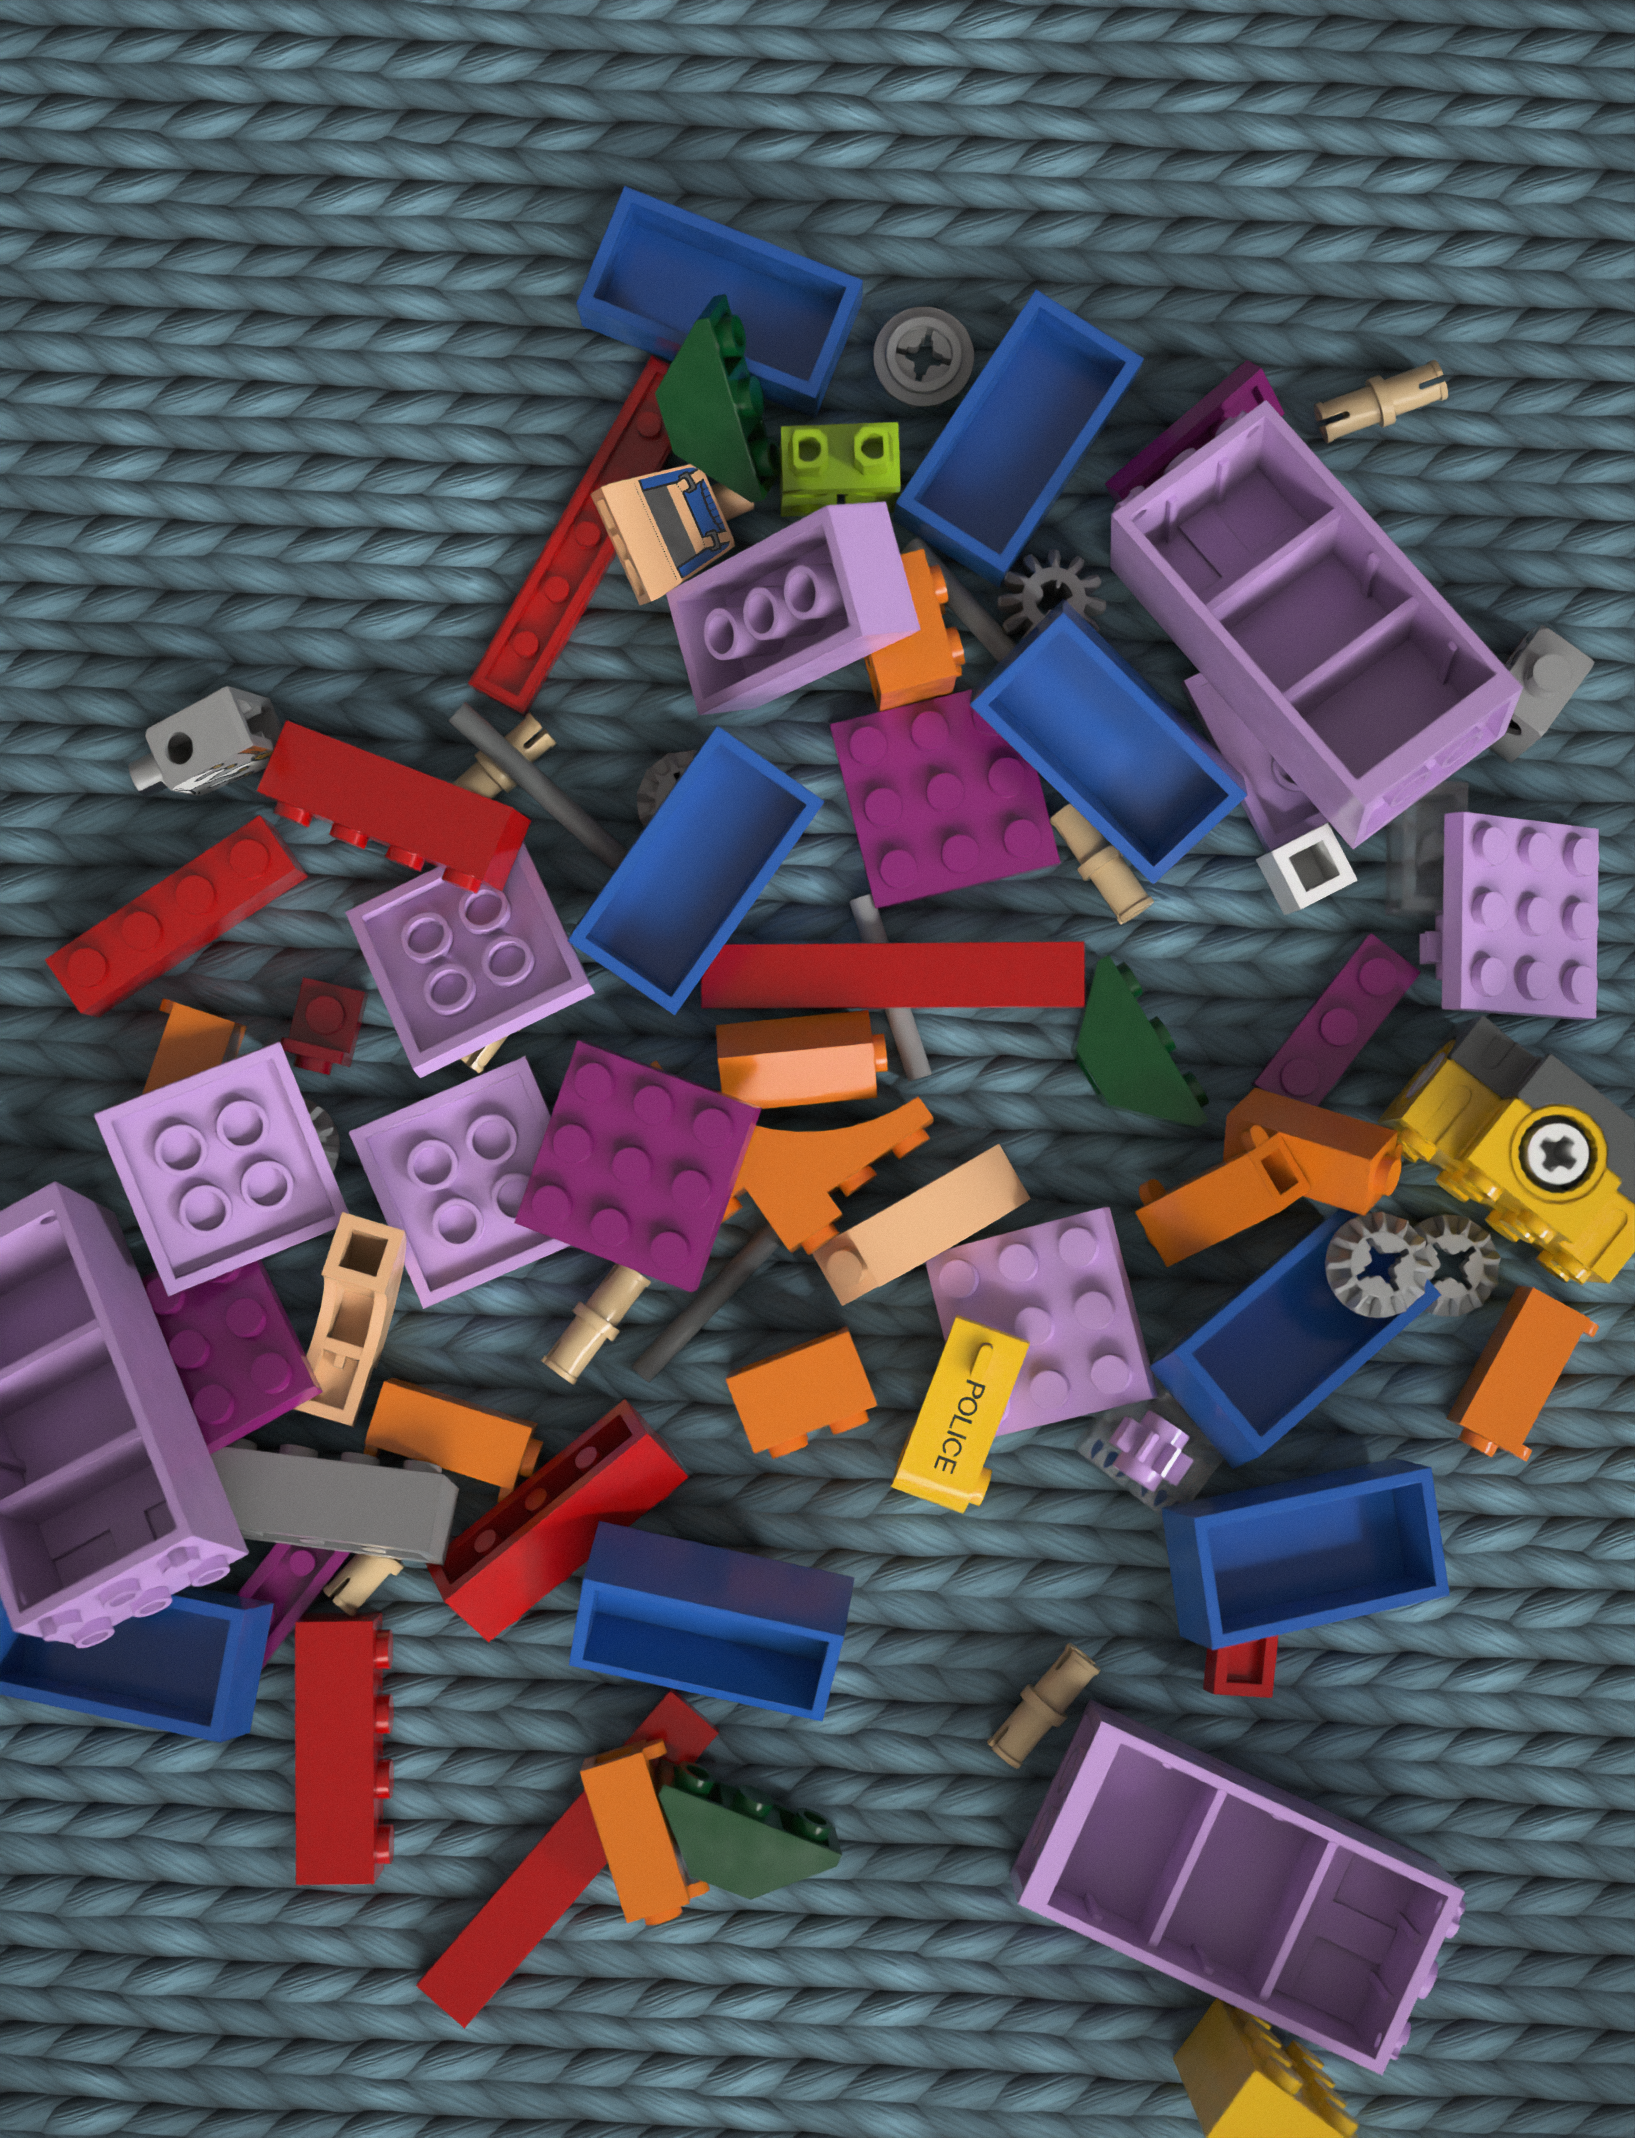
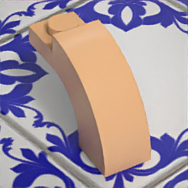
M997 1144L889 1207L840 1233L812 1254L840 1304L844 1306L942 1253L1013 1211L1031 1198L1000 1144Z
M342 1212L322 1271L324 1277L323 1298L313 1338L306 1356L323 1392L293 1408L294 1410L353 1428L355 1427L373 1369H377L399 1292L406 1254L407 1239L404 1230Z

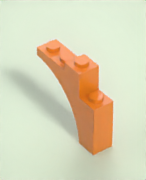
M657 1060L650 1064L651 1066L664 1070L663 1067L657 1062ZM918 1096L890 1113L846 1128L827 1131L794 1132L755 1126L721 1223L743 1208L737 1198L748 1191L791 1253L803 1247L808 1255L812 1254L839 1234L834 1223L844 1216L830 1195L839 1189L842 1190L846 1197L852 1195L877 1176V1173L872 1168L874 1164L892 1152L898 1160H901L925 1144L930 1139L925 1129L934 1123L933 1116Z

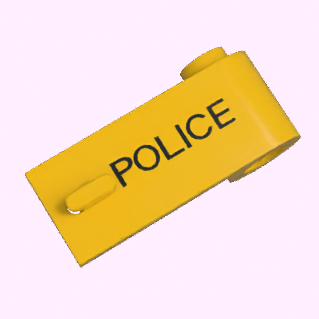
M956 1314L915 1425L911 1427L902 1448L890 1487L962 1514L969 1503L977 1506L981 1505L992 1475V1470L983 1467L1026 1356L1030 1341ZM984 1342H988L992 1345V1347L987 1344L981 1346V1344Z

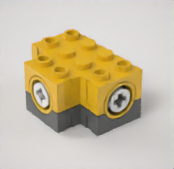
M1484 1016L1455 1023L1426 1059L1425 1065L1418 1069L1377 1122L1383 1127L1398 1131L1397 1143L1402 1144L1401 1155L1413 1163H1416L1420 1158L1437 1169L1440 1173L1435 1178V1181L1449 1194L1464 1203L1470 1198L1486 1208L1490 1213L1485 1218V1221L1494 1230L1514 1243L1522 1239L1540 1251L1535 1261L1555 1278L1564 1283L1572 1279L1581 1285L1585 1281L1609 1284L1635 1252V1120L1555 1056L1546 1054L1544 1057H1534Z

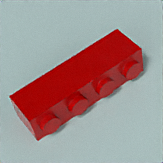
M287 720L257 788V792L277 802L273 813L284 819L309 828L314 817L332 825L329 832L330 836L365 850L368 840L388 847L385 858L421 872L424 862L445 869L441 880L474 894L478 893L481 884L503 891L531 823L530 819L513 807Z
M259 815L46 958L45 961L79 1012L99 1018L309 876L274 824Z
M624 1399L448 1544L445 1565L425 1564L444 1602L489 1643L509 1625L518 1621L527 1610L556 1586L565 1582L573 1572L589 1560L599 1521L629 1527L654 1505L664 1500L677 1486L688 1478V1475L666 1441Z
M382 1612L356 1613L354 1617L347 1613H306L295 1622L296 1885L375 1884L384 1870V1864H392L394 1827L393 1824H383V1799H391L394 1788L393 1760L383 1759V1734L392 1733L394 1719L392 1694H383V1669H391L393 1662V1633L391 1629H382Z

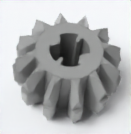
M1056 549L1049 551L1046 568L1044 569L1032 554L1025 556L1022 565L1026 576L1018 572L1009 571L1005 576L1004 584L1014 594L999 596L997 601L998 610L1015 614L1003 623L1002 630L1004 634L1012 635L1024 629L1026 632L1023 636L1024 638L1046 616L1038 609L1045 593H1052V601L1055 600L1057 595L1065 599L1098 632L1099 626L1089 616L1103 614L1106 610V601L1088 595L1094 593L1100 587V577L1098 575H1090L1079 580L1077 576L1082 570L1084 560L1078 556L1071 561L1068 570L1060 568L1061 556L1060 552Z

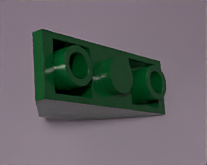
M722 294L714 296L695 321L657 388L655 396L673 453L752 503L763 501L781 472L780 449L775 438L772 436L768 437L762 418L764 410L762 388L755 376L750 377L744 357L746 335L742 321L738 315H732L727 296Z
M1107 955L1097 961L1091 968L1085 992V1008H1081L1070 1053L1103 1107L1186 1128L1199 1127L1209 1121L1202 1110L1204 1106L1209 1104L1207 1095L1191 1071L1183 1075L1179 1072L1169 1055L1170 1052L1176 1049V1045L1162 1021L1157 1016L1148 1020L1138 1004L1136 998L1143 995V991L1129 966L1124 961L1116 966L1110 955Z
M660 1759L655 1769L658 1795L691 1877L751 1900L838 1865L842 1852L836 1829L820 1813L808 1808H798L797 1812L774 1804L773 1799L768 1794L756 1787L740 1785L737 1789L716 1781L710 1771L698 1764L682 1761L679 1765Z

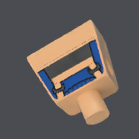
M691 464L610 483L591 493V497L640 605L662 597L732 549L735 543L726 521L754 509V502H749L723 484L716 483L710 486L705 473Z

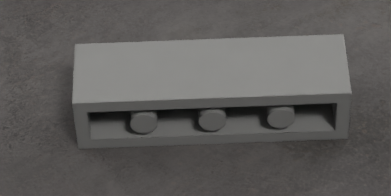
M241 1438L210 1454L244 1539L445 1565L459 1488L444 1474H441L442 1467L436 1464L417 1460H405L402 1469L379 1466L380 1460L378 1458L354 1452L342 1453L340 1461L319 1459L318 1451L290 1444L280 1445L279 1453L257 1451L258 1445L256 1443Z

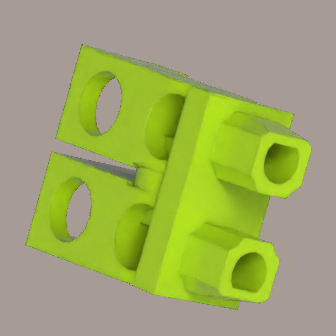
M898 422L781 426L779 448L781 472L779 474L781 517L808 516L827 505H837V494H844V504L886 502L888 512H895V503L901 495Z

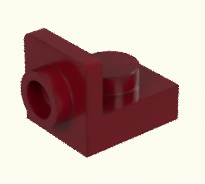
M303 977L288 1038L282 1037L281 1039L283 1050L295 1054L293 1066L326 1075L331 1074L333 1063L351 1067L369 994Z

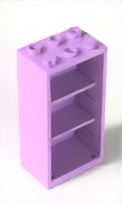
M1267 400L1249 413L1242 410L1234 419L1230 416L1219 427L1213 440L1198 451L1194 448H1189L1180 453L1167 466L1163 477L1146 489L1143 486L1130 490L1127 498L1117 503L1111 514L1110 568L1352 849L1356 848L1505 735L1523 686Z
M54 1181L0 1211V1595L13 1631L42 1637L45 1641L56 1640L74 1644L77 1648H85L111 1637L115 1632L113 1626L131 1616L144 1617L163 1610L172 1603L171 1595L191 1584L192 1586H203L221 1579L230 1572V1563L246 1556L249 1552L115 1212Z
M1089 1699L1010 1872V1878L1019 1905L1380 2075H1383L1390 2058L1397 2060L1402 2046L1407 2045L1411 2031V2024L1407 2021L1417 1998L1425 1999L1430 1993L1438 1973V1962L1434 1961L1444 1938L1451 1939L1457 1933L1460 1927V1917L1466 1908V1903L1462 1901L1465 1891L1438 1862Z

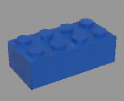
M624 186L576 305L583 327L673 362L695 321L714 296L726 294L732 315H738L742 321L746 335L744 357L750 377L755 376L761 385L763 397L816 418L861 307L863 280Z
M1036 289L896 501L894 521L994 586L1000 588L1006 574L1012 570L1135 382L1144 358Z
M1065 599L1052 609L972 689L970 706L1153 885L1248 796L1244 777Z
M716 724L576 924L567 941L675 1015L825 801Z
M1338 1207L1330 1211L1149 1366L1150 1370L1232 1469L1261 1456L1441 1296L1440 1292L1427 1278L1424 1287L1425 1294L1409 1306L1406 1312L1382 1318L1367 1317L1355 1313L1338 1300L1331 1290L1326 1276L1325 1259L1327 1249L1336 1231L1347 1221L1360 1214ZM1374 1246L1370 1247L1369 1253L1372 1261L1364 1267L1365 1271L1356 1275L1357 1279L1366 1276H1381L1385 1283L1390 1284L1389 1280L1391 1277L1388 1273V1268L1395 1263L1396 1258L1401 1256L1400 1252L1379 1254Z
M1392 1458L1161 1507L1179 1634L1185 1639L1212 1650L1450 1596L1432 1467Z
M599 1521L583 1578L569 1665L823 1722L845 1635L855 1577Z
M187 1586L172 1594V1603L163 1610L144 1617L131 1616L114 1625L115 1632L108 1639L93 1646L77 1648L74 1644L56 1640L45 1641L42 1637L13 1631L0 1595V1695L219 1743L250 1733L274 1603Z

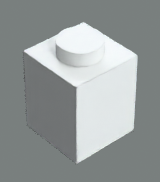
M1329 823L1317 827L1256 858L1284 915L1301 910L1357 881Z

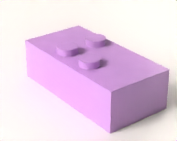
M886 502L827 505L666 593L698 715L758 708L920 631Z

